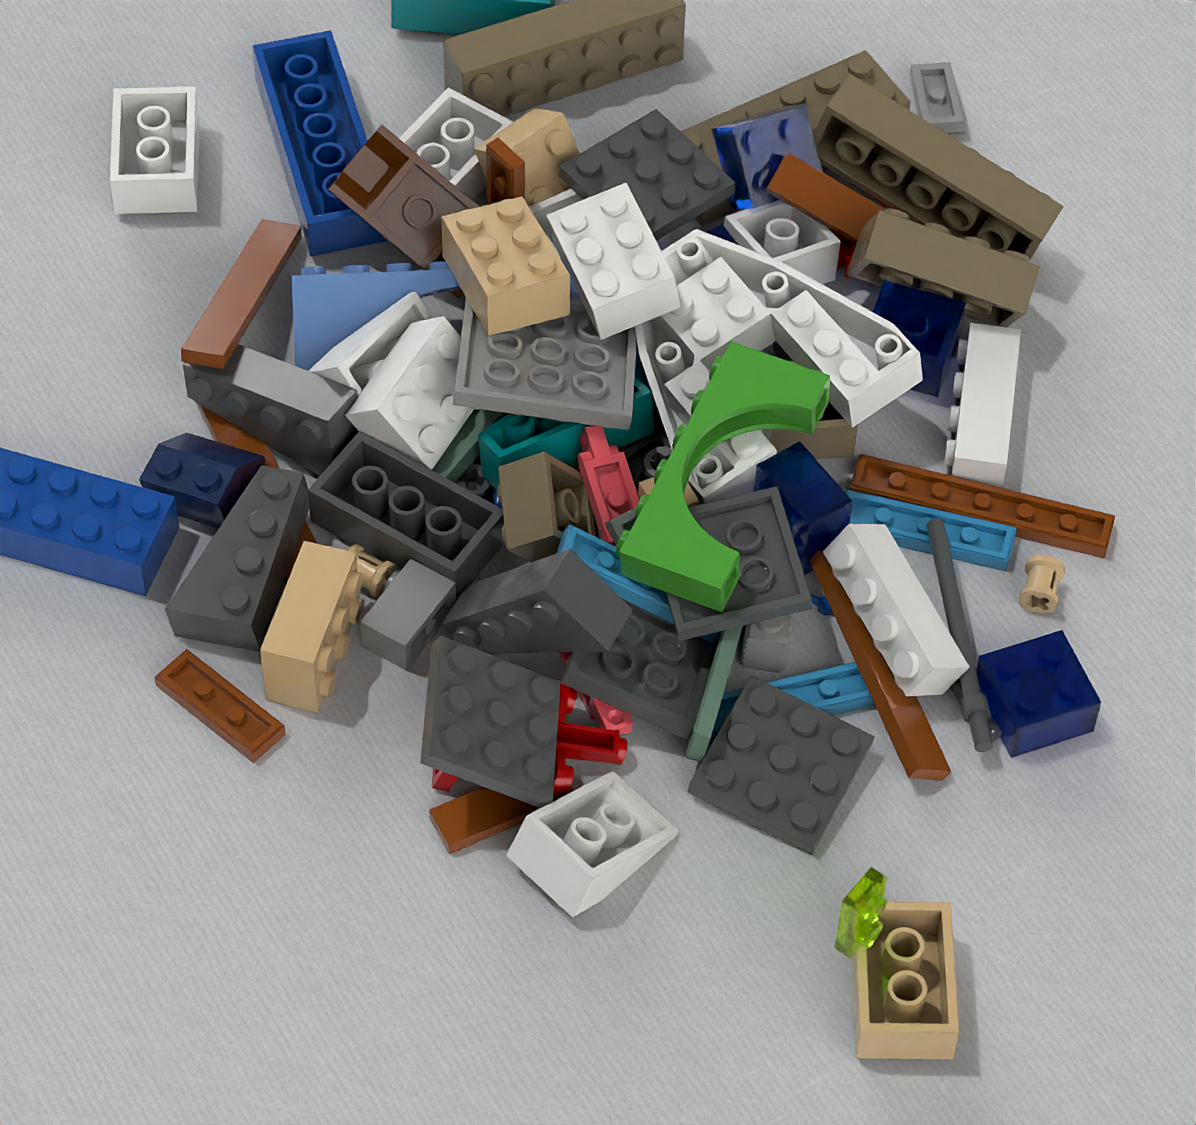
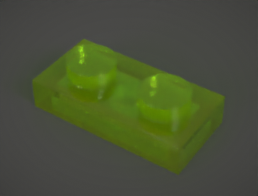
M873 867L869 868L842 900L834 948L849 959L861 945L865 948L870 947L883 927L879 920L887 905V899L884 898L887 877Z

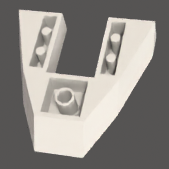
M695 229L662 251L675 277L681 307L635 326L639 356L672 451L673 439L678 427L681 424L687 425L691 417V406L696 393L699 390L705 391L710 382L709 373L713 361L717 356L723 357L730 342L761 351L776 341L796 364L830 375L829 402L852 428L923 381L920 352L893 323L781 261ZM760 430L743 433L720 443L701 459L688 480L690 487L699 500V505L759 491L779 478L781 472L777 450Z

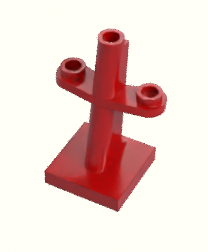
M557 680L560 682L553 796H558L560 793L567 794L573 782L574 769L572 766L566 765L565 759L621 765L627 753V739L619 737V731L565 723L566 714L570 715L575 707L577 690L562 684L561 680ZM433 768L432 788L450 792L459 777Z

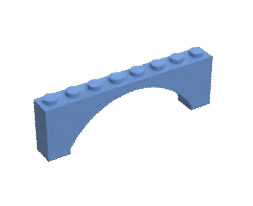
M446 262L429 263L430 270L412 271V264L410 263L386 265L387 272H369V265L344 266V273L327 274L326 267L301 268V275H291L295 366L309 371L333 347L410 292L416 291L419 298L422 299L442 292L462 289ZM570 278V297L580 299ZM636 344L635 366L640 363L638 344Z

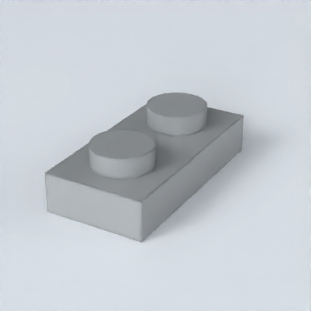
M951 62L911 65L910 80L918 116L932 125L941 128L945 133L962 132L964 119Z

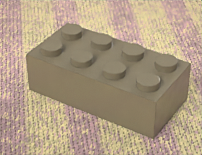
M885 209V212L879 210L862 227L847 275L992 326L1008 327L1026 314L1040 266L1029 262L1028 256L1015 251L1001 253L989 248L990 244L979 238L965 237L964 240L949 234L950 230L936 223H925V226L909 220L910 216L896 209Z

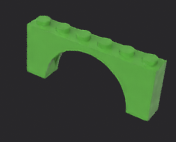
M730 342L723 357L717 356L713 361L709 373L710 382L705 391L699 390L696 393L691 406V417L687 425L681 424L678 427L673 439V451L669 459H662L654 476L655 485L650 495L644 494L639 500L635 512L636 521L630 531H623L616 547V555L620 557L622 576L722 612L740 578V554L738 551L728 548L711 537L693 518L684 498L686 485L691 473L701 459L713 448L743 433L762 429H789L812 435L830 401V375L734 342Z

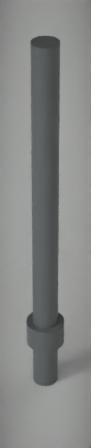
M933 519L926 526L950 635L970 667L959 678L964 697L960 701L963 719L970 725L975 750L977 752H987L993 748L987 720L991 716L987 696L982 694L944 521Z

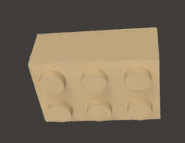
M523 196L441 216L443 258L488 336L570 315V274Z
M303 542L260 649L266 701L318 713L324 697L330 698L332 696L337 680V672L334 670L338 660L345 661L351 643L350 628L352 623L358 625L359 617L365 606V599L359 597L363 573L357 572L356 553L313 542Z
M854 901L850 924L855 1058L953 1060L959 1036L951 902Z

